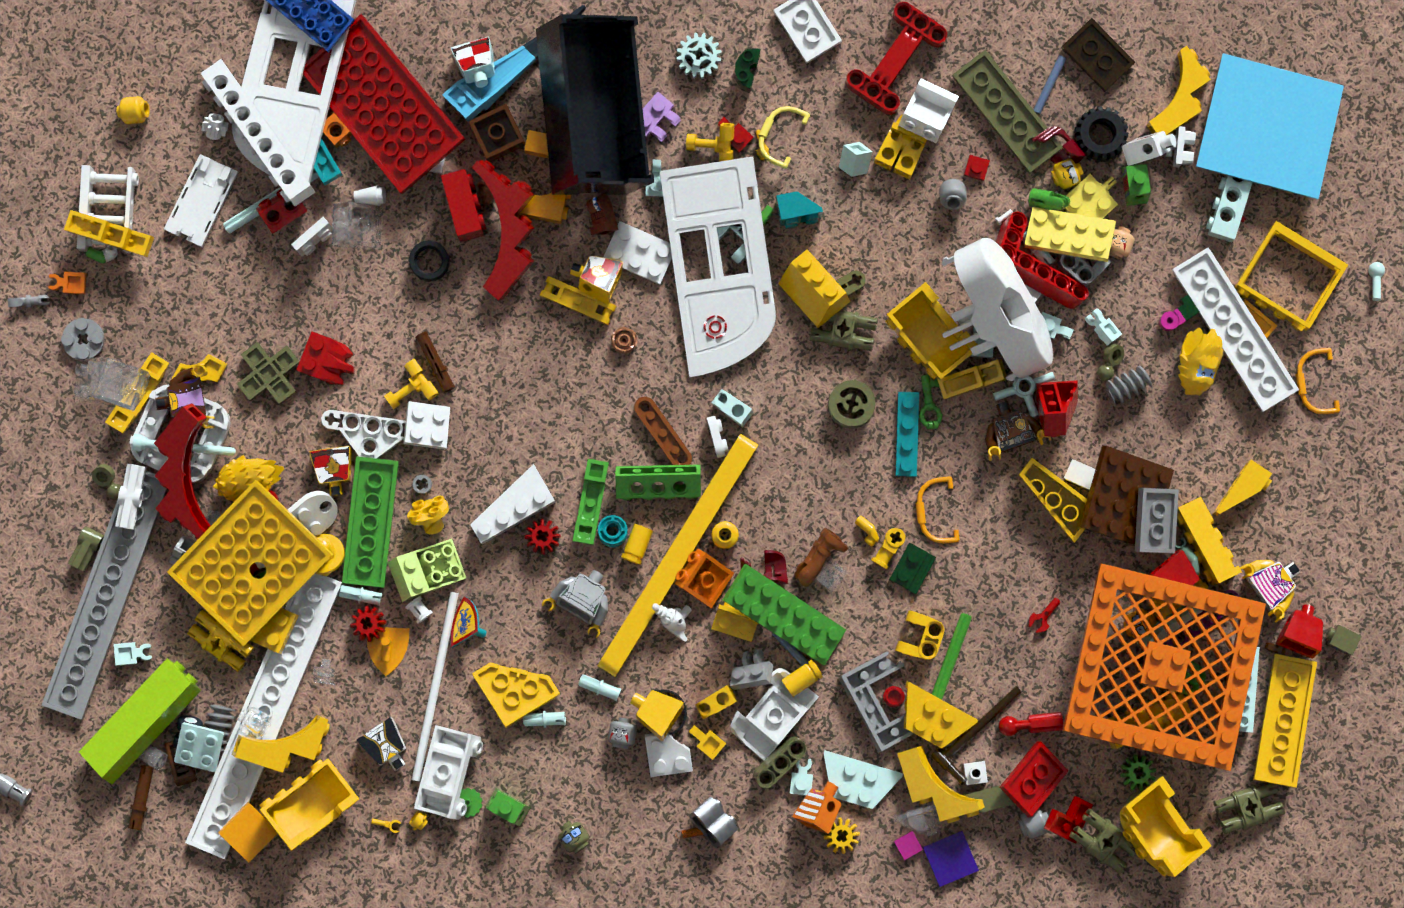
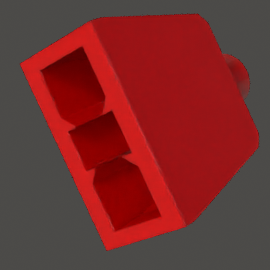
M1305 604L1302 605L1301 611L1295 610L1289 615L1276 644L1311 659L1318 655L1322 650L1323 621L1313 616L1315 608Z

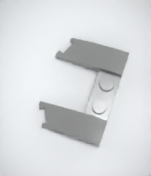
M885 652L838 677L863 719L878 753L914 734L904 728V717L906 714L889 722L870 684L905 666L901 661L896 665L886 658L889 652Z

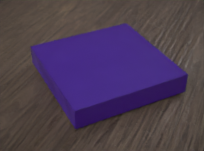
M963 831L923 847L939 887L979 871Z

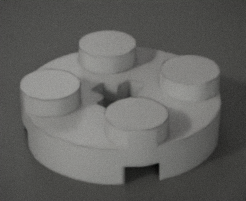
M78 318L65 327L61 342L65 351L74 359L90 360L97 357L103 350L105 337L103 329L95 321ZM87 334L88 343L80 345L78 337Z

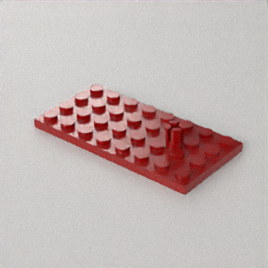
M360 14L349 28L329 107L349 129L397 190L404 194L466 139L364 15ZM323 47L306 61L303 75L320 95L332 49L330 52H327Z

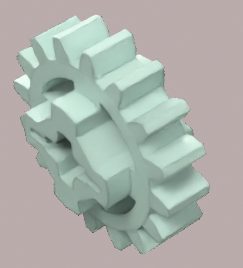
M694 33L693 39L690 36H686L687 42L681 41L682 49H677V53L681 55L677 57V62H682L679 68H686L685 75H688L690 72L693 73L694 79L697 74H700L701 79H704L705 73L712 76L711 69L717 71L718 66L716 63H721V58L717 56L722 55L721 50H716L719 47V43L713 44V37L711 36L709 39H706L705 33L701 37ZM698 43L695 47L689 48L691 45ZM706 45L710 47V49L712 50L713 54H711L710 52H708V51L706 50V48H705ZM698 52H702L703 57H700V60L696 59ZM685 57L692 61V67L687 63ZM709 64L707 67L700 69L702 65Z

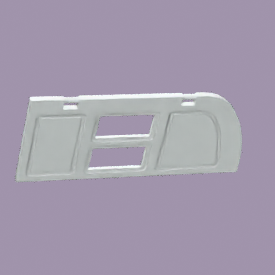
M264 0L241 88L310 183L349 28L332 48L321 95L300 92L299 87L310 45H320L273 6L271 13L267 14L269 3ZM332 0L351 17L353 16L356 0ZM276 38L298 42L286 89L264 85ZM249 115L243 116L241 121L246 120ZM234 121L232 123V134L241 153L257 168L271 175L268 169L264 171L258 163L259 155L257 153L253 155L246 146L249 143L247 138L241 139L235 128L238 126ZM255 131L252 137L257 136L260 131ZM271 146L266 147L263 152H268ZM283 162L277 163L274 168L281 167ZM294 178L288 179L286 183H292Z
M753 157L660 171L689 377L712 373L745 359L762 346L770 336L775 325L776 309ZM749 187L753 189L754 199L751 200L748 197L747 188ZM742 224L749 273L724 276L717 227ZM704 230L711 278L687 282L680 233ZM767 291L769 304H764L762 292ZM714 315H715L714 318H711V319H709V320L707 321V318H709L710 316H714ZM717 316L722 317L725 321L723 322L720 318H717ZM712 321L721 323L722 329L719 333H712L709 330V325ZM705 322L707 323V324H706V331H704V323H705ZM713 323L711 329L718 331L719 324ZM724 323H727V331H726V333L724 332V330H725V324H724ZM706 333H708L709 335L713 336L714 339L708 337V336L706 335ZM724 333L721 338L716 339V337Z

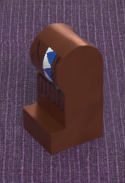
M602 193L589 198L586 204L591 214L590 217L593 225L589 227L591 235H606L619 230L608 195Z

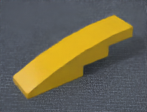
M70 210L64 227L65 231L144 257H148L154 237L73 210Z

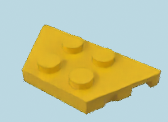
M906 682V716L904 717V728L939 748H944L978 722L976 718L911 682Z

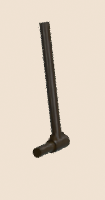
M1015 686L948 750L938 748L932 753L931 757L963 785L967 778L954 766L953 756L1022 691Z

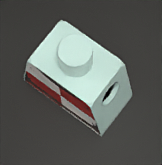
M489 37L451 47L455 63L465 82H475L477 87H485L488 84L487 78L495 75L494 55Z

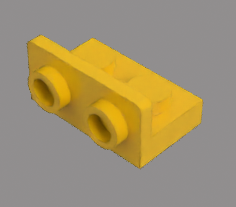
M724 602V605L719 604L711 629L752 642L758 623Z

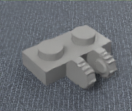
M760 649L755 650L753 658L751 652H744L742 657L743 666L732 668L730 687L733 690L771 684L773 664L770 661L764 662V653Z

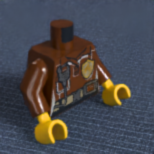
M1008 401L996 405L999 417L991 420L985 435L989 461H992V455H997L1000 460L1002 452L1037 440V437L1041 445L1044 444L1042 440L1044 438L1042 426L1035 418L1027 412H1022L1021 409L1011 412Z

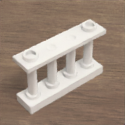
M82 165L79 213L106 220L116 225H124V227L132 230L135 186H138V173H135L136 171L132 167H128L127 175L97 174L90 165ZM96 182L127 183L126 196L96 195L95 192H92L93 184H96ZM95 203L126 204L125 216L94 215V213H91V208ZM77 235V249L79 251L87 252L89 246L93 244L107 245Z

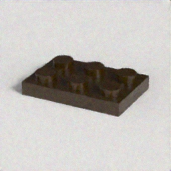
M1093 18L1061 47L1104 92L1135 64V61Z

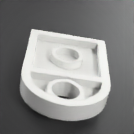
M323 491L310 492L287 509L314 536L320 535L335 521L338 512L336 502L328 493ZM323 502H329L326 508L320 509V505Z

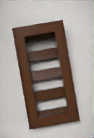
M173 741L164 743L174 783L177 786H182L197 781L194 767L176 768V766L182 764L174 762L176 752H171V749L175 748Z

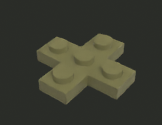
M258 342L241 354L253 370V372L237 383L249 401H252L268 389L275 400L281 405L296 393V390L284 375L296 367L300 361L287 345L271 358Z

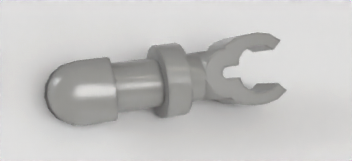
M26 295V297L7 299L8 307L27 306V308H30L32 305H48L50 302H43L42 298L50 297L48 295L36 297Z

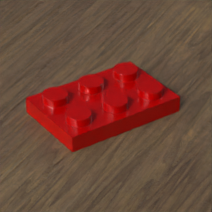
M1037 741L1001 784L1000 788L1027 817H1032L1068 773V769L1041 741Z

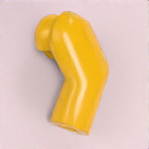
M859 516L855 524L867 533L868 536L864 541L870 547H873L879 541L875 526L863 516Z

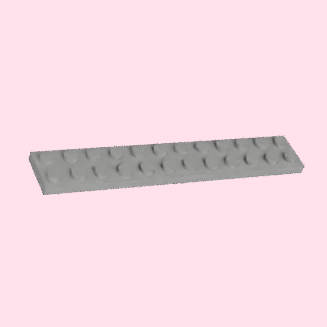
M145 472L142 487L144 490L141 507L138 508L134 530L115 527L119 510L117 500L41 706L81 720L84 718L157 521L159 512L155 508L168 491V489L160 485L154 473Z

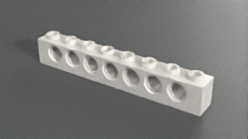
M222 59L201 72L205 79L202 81L208 92L213 90L216 95L213 99L220 108L222 106L225 107L227 111L224 115L229 122L233 123L235 121L238 126L235 130L241 139L247 138L249 143L246 146L251 153L259 155L258 163L264 171L267 169L270 171L271 175L268 177L275 187L280 185L282 191L279 193L286 202L291 201L294 206H297L314 194L315 191ZM227 84L224 89H219L221 85ZM238 99L236 104L230 105L233 100ZM249 115L246 120L241 121L243 116ZM255 131H260L257 136L252 137ZM271 146L268 152H263L266 147ZM283 162L281 167L274 168L277 163ZM294 178L292 183L286 184L288 179Z

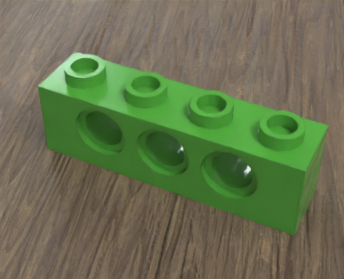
M701 465L616 466V499L631 500L633 498H643L651 500L653 498L674 499L675 497H685L693 499L701 497ZM681 481L684 482V484L678 485L676 484V482ZM639 482L641 485L636 486L633 483ZM655 482H662L663 484H662V485H656V484H654V483H655Z

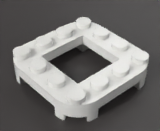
M169 384L158 387L150 393V399L134 434H141L149 440L157 439L170 409L157 410L155 398L167 396L166 388L169 387ZM204 398L206 416L215 417V419H209L208 424L215 427L213 429L205 428L199 444L222 446L230 429V416L221 405ZM134 435L130 438L131 451L133 447ZM146 448V450L141 449V452L132 451L137 461L158 471L168 460V457L161 454L158 449ZM194 453L191 460L192 483L201 482L210 474L218 457L217 454Z

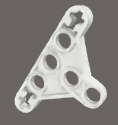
M336 410L324 412L321 418L322 424L327 429L341 431L359 457L378 459L404 440L402 434L405 420ZM334 414V418L341 419V415H345L342 420L343 427H339L340 423L333 422L332 425H329L326 417ZM350 417H355L358 420V425L354 429H350L346 425ZM371 420H376L379 423V428L375 432H371L367 428V424ZM392 423H397L400 426V431L396 435L388 432V427ZM367 441H373L376 444L373 452L368 453L364 450V444Z

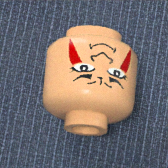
M1121 226L1115 229L1109 256L1122 259L1130 254L1135 239L1130 234L1131 231Z

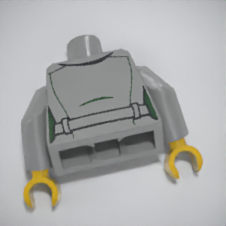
M593 570L589 577L580 573L577 577L571 576L560 581L551 592V597L543 600L542 606L547 601L552 603V607L548 611L554 610L556 605L560 606L591 625L588 628V635L590 630L595 628L598 631L596 638L599 637V627L603 625L608 613V598L604 594L606 588L599 584L603 579V575Z

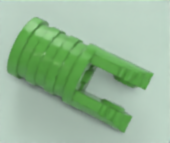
M1033 188L1030 191L1028 199L1030 207L1047 210H1061L1063 207L1069 206L1071 202L1069 197L1037 188Z

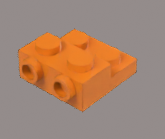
M697 548L696 551L688 555L686 567L677 572L675 585L712 609L734 575V572L706 552Z

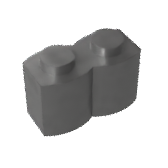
M709 797L688 816L695 826L703 832L706 839L717 848L738 830V827L736 826V820L723 811L721 802L718 799Z

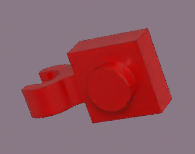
M723 117L718 122V126L720 127L722 123L730 122L725 117ZM738 123L734 127V139L731 141V146L740 153L754 137Z

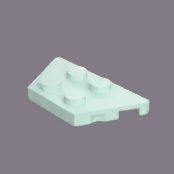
M824 750L823 753L828 781L838 786L834 798L873 809L903 776V773Z

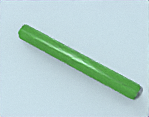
M962 613L959 617L932 691V695L941 700L943 699L972 619L970 615Z

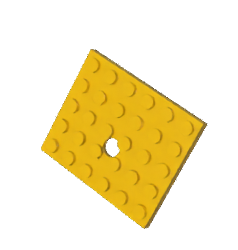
M255 480L180 557L167 573L239 643L245 646L326 563L333 553L263 485ZM260 562L265 565L266 574L263 578L257 579L251 575L250 567L253 563Z

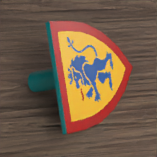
M465 596L453 620L451 648L473 635L484 638L487 634L486 630L479 628V615L476 606Z

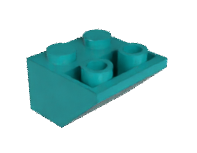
M798 191L776 195L775 203L780 227L785 226L786 229L795 228L798 226L797 223L806 222V225L818 223V219L822 218V207Z

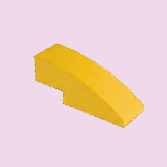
M997 359L937 380L943 399H948L1007 380V375L1002 359Z

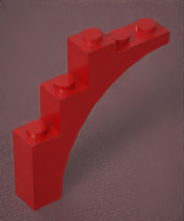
M480 160L476 161L472 168L484 180L491 191L501 222V244L498 259L483 288L499 301L505 298L534 263V260L531 258L532 254L527 249L520 248V245L534 230V227L531 225L532 221L527 216L519 215L534 197V194L531 192L532 188L527 183L517 181L510 185L511 181L505 175L496 173L494 171L495 167L490 162Z
M191 403L181 408L154 442L159 452L168 457V460L156 473L155 477L159 480L161 486L169 490L155 509L164 520L170 523L179 520L181 526L192 532L196 540H198L211 525L200 510L194 495L191 481V455L197 434L207 417Z

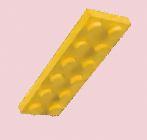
M1274 654L1253 780L1297 788L1317 662Z

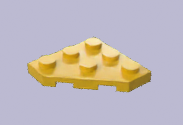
M488 663L472 673V676L505 728L560 695V692L548 675L531 673L513 667H504L495 663Z

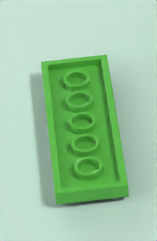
M356 456L342 583L385 588L399 461Z
M744 564L722 599L824 666L846 632L845 628L747 564Z

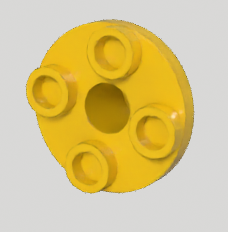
M436 496L426 501L417 500L412 503L413 508L407 514L408 520L412 525H423L425 533L429 535L442 531L444 528L442 517L449 511V505L444 496Z
M320 534L315 537L333 555L315 574L328 576L343 563L345 550L337 537L330 534Z

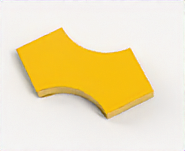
M208 354L200 362L205 364L200 366V372H207V375L200 377L201 382L215 381L218 383L228 364ZM180 363L172 379L179 372L193 368L195 365Z

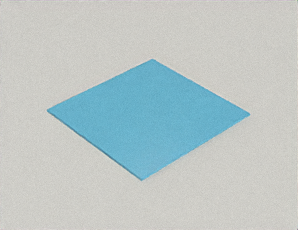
M1223 53L1196 167L1319 199L1344 86Z

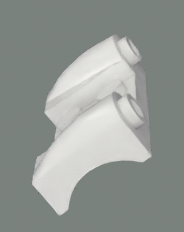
M435 725L414 809L456 820L465 815L467 805L465 800L460 798L470 757H476L483 749L480 736Z

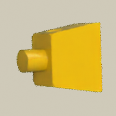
M651 690L647 698L635 693L630 701V704L639 709L636 713L637 720L661 741H664L684 709V702Z

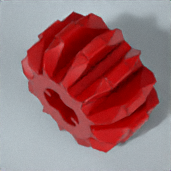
M541 518L540 526H538L536 521H533L532 524L535 529L533 530L531 527L526 528L527 531L532 533V535H525V539H532V541L527 543V546L531 547L536 544L533 548L534 553L541 547V554L545 555L546 547L552 553L553 548L550 545L559 546V543L554 541V538L559 539L561 535L553 534L559 528L554 526L550 529L553 523L551 520L545 526V521ZM541 531L549 535L546 536L547 540L545 542L537 540V537H540L538 533Z
M365 606L364 613L361 609H357L359 617L352 615L351 618L356 620V623L350 624V627L357 628L353 635L357 636L360 634L359 640L364 641L367 637V641L372 642L373 636L376 639H380L378 631L385 633L386 630L381 628V625H386L387 621L380 620L384 614L382 612L377 614L378 608L373 607L370 612L369 606ZM370 618V622L373 624L371 628L364 625V622L366 620L369 621Z

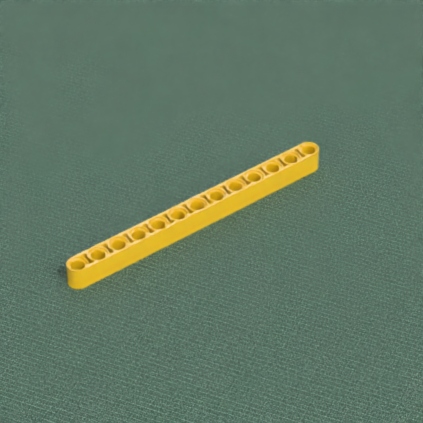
M742 434L739 435L597 665L599 668L614 677L617 676L631 650H633L655 614L652 605L658 604L660 606L664 600V597L675 582L677 572L685 566L688 555L696 548L697 543L701 540L720 506H722L730 493L731 488H733L741 475L742 470H744L757 449V443Z

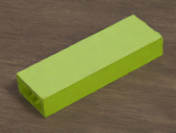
M167 658L79 751L81 756L102 779L113 785L200 693L201 689L196 685L198 681L190 673L187 675L184 673L186 668L180 662L176 661L174 663Z

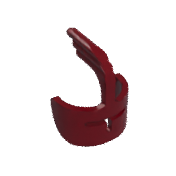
M1057 126L1045 129L1032 139V142L1045 143L1054 136H1060L1066 141L1062 146L1063 149L1051 157L1050 160L1054 164L1066 159H1072L1076 164L1086 156L1077 143L1062 128Z
M765 550L766 572L764 576L778 585L788 584L784 555L778 551ZM742 557L740 558L741 569L744 566V564H747L751 567L750 562L746 560L744 561V558ZM772 566H774L775 577H772Z

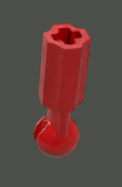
M1062 713L1028 715L1026 720H1017L1012 716H1005L999 722V731L1005 736H1013L1019 730L1028 729L1030 733L1063 730Z

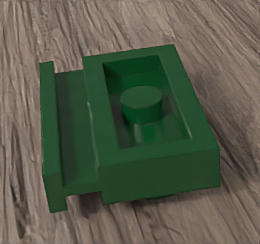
M909 542L889 580L917 594L936 557Z

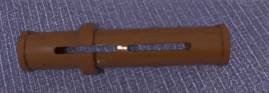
M425 331L418 334L415 338L433 371V377H436L443 393L453 390L455 385L447 372L448 368L443 365L428 332Z
M140 766L133 805L130 806V809H132L128 826L130 829L142 830L144 813L148 809L146 804L154 767Z

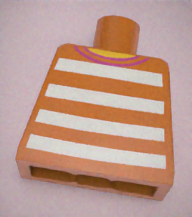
M827 781L822 791L812 788L792 817L808 828L829 834L841 807V802L834 798L838 786Z

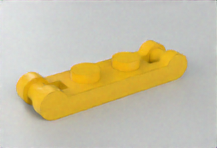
M547 276L545 281L547 284L544 290H541L539 296L602 324L609 325L611 320L609 317L615 311L616 305L610 302L606 304L580 291L578 288ZM554 287L559 288L557 295L552 294ZM598 306L604 308L602 315L596 313Z

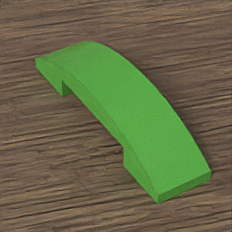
M588 459L573 542L594 545L609 462Z

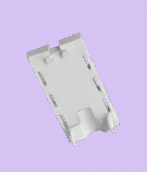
M200 154L164 230L178 237L184 234L188 236L187 241L203 248L239 172Z

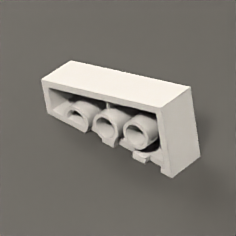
M533 464L470 525L483 545L556 502Z

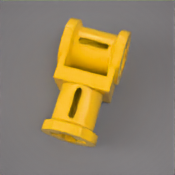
M898 528L888 530L880 550L875 557H872L871 561L887 570L892 556L896 553L899 546L905 542L904 532ZM898 532V537L900 538V541H895L894 543H892V538L890 537V534H896Z

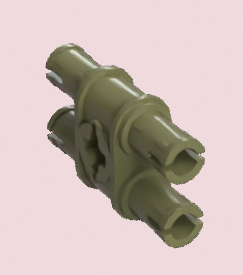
M840 310L826 321L833 325L830 331L811 329L810 341L828 343L830 347L847 348L849 351L856 348L872 352L874 338L856 336L855 329L858 327L876 331L877 326L875 324L878 323V318L862 316L858 311L854 313ZM846 321L849 331H845L842 337L841 331L838 328L843 327Z
M1267 783L1258 787L1250 785L1247 789L1238 792L1233 791L1228 797L1214 800V807L1223 804V806L1215 808L1217 814L1233 808L1238 813L1236 817L1220 822L1221 827L1230 825L1222 829L1223 833L1228 834L1241 828L1248 830L1249 827L1261 823L1266 824L1268 819L1284 815L1285 809L1276 811V809L1284 807L1281 801L1263 807L1261 804V799L1278 794L1277 788L1268 790L1275 787L1276 784ZM1252 804L1253 808L1250 811H1246L1245 807Z
M1088 809L1086 813L1092 819L1085 814L1082 819L1094 827L1096 831L1090 836L1079 826H1076L1073 830L1079 836L1071 831L1070 837L1081 844L1086 853H1090L1098 859L1100 864H1107L1118 874H1121L1124 870L1118 864L1126 869L1127 862L1116 856L1114 851L1119 846L1133 857L1136 853L1130 847L1133 849L1135 847L1123 836L1124 830H1120L1112 824L1110 819H1103L1092 809ZM1104 838H1105L1106 841H1107L1106 844H1104V842H1102Z

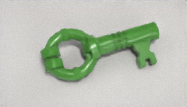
M929 375L921 376L925 405L920 410L919 419L928 430L937 429L942 421L943 414L933 403L931 388L940 386L937 379L933 381L930 380ZM934 410L937 413V420L926 421L925 412Z

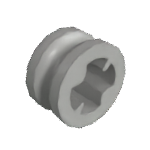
M418 475L413 480V488L419 494H426L432 488V481L426 475ZM424 479H426L428 481L426 482V484H428V487L426 489L422 488L421 490H419L417 488L419 487V485H417V481H423Z

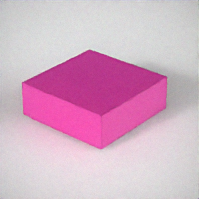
M913 831L894 841L904 860L923 850Z

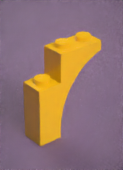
M1188 46L1182 48L1177 54L1180 78L1174 98L1164 111L1146 125L1152 134L1164 131L1166 135H1170L1179 126L1182 127L1202 112L1200 101L1196 97H1192V94L1210 82V73L1205 66L1199 64L1196 52L1193 49H1189Z
M316 715L306 727L280 739L260 740L238 734L231 755L283 773L284 769L289 767L291 761L290 753L312 760L319 756L322 750V744H320L322 737L326 736L329 730L328 719Z
M923 745L897 753L912 803L920 801L921 805L933 801L940 822L947 820V823H952L960 820L959 816L965 814L967 818L979 815V810L985 808L982 799L963 796L950 789L939 779L928 762Z

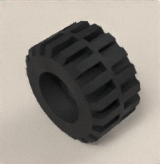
M1099 106L1097 109H1089L1087 113L1085 112L1081 116L1074 129L1073 140L1085 153L1089 161L1093 159L1096 163L1100 161L1108 162L1109 159H1114L1122 151L1121 146L1127 143L1128 125L1124 124V117H1119V112L1116 110L1114 112L1110 111V107L1103 109L1102 106ZM1095 124L1107 126L1112 132V141L1107 145L1094 143L1089 135L1090 127Z

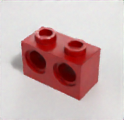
M282 188L277 191L276 196L263 200L259 203V207L256 208L272 234L308 211L302 202L297 206L293 204L285 206V200L279 193L282 191ZM269 211H277V214L273 218L267 217V213Z

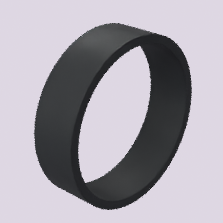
M665 689L657 690V692L671 693L677 696L680 699V701L684 702L683 699L673 691ZM685 703L683 722L677 730L669 733L670 735L677 733L686 721L687 709Z

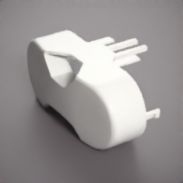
M982 238L955 251L954 256L950 258L945 257L942 265L945 266L955 262L959 279L973 304L952 313L953 320L955 322L958 321L960 325L944 332L942 335L946 338L972 325L977 331L976 334L950 345L951 351L978 338L985 340V342L970 348L974 356L997 346L1008 367L1013 372L1006 376V379L1009 381H1014L1016 377L1020 379L1049 367L1053 361V349L1045 319L1038 310L1007 253L992 239Z

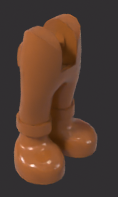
M825 527L821 531L818 540H815L807 557L802 563L798 564L797 570L794 573L795 578L802 586L808 587L821 571L826 559L831 556L830 552L837 550L844 553L849 547L842 542L840 537Z

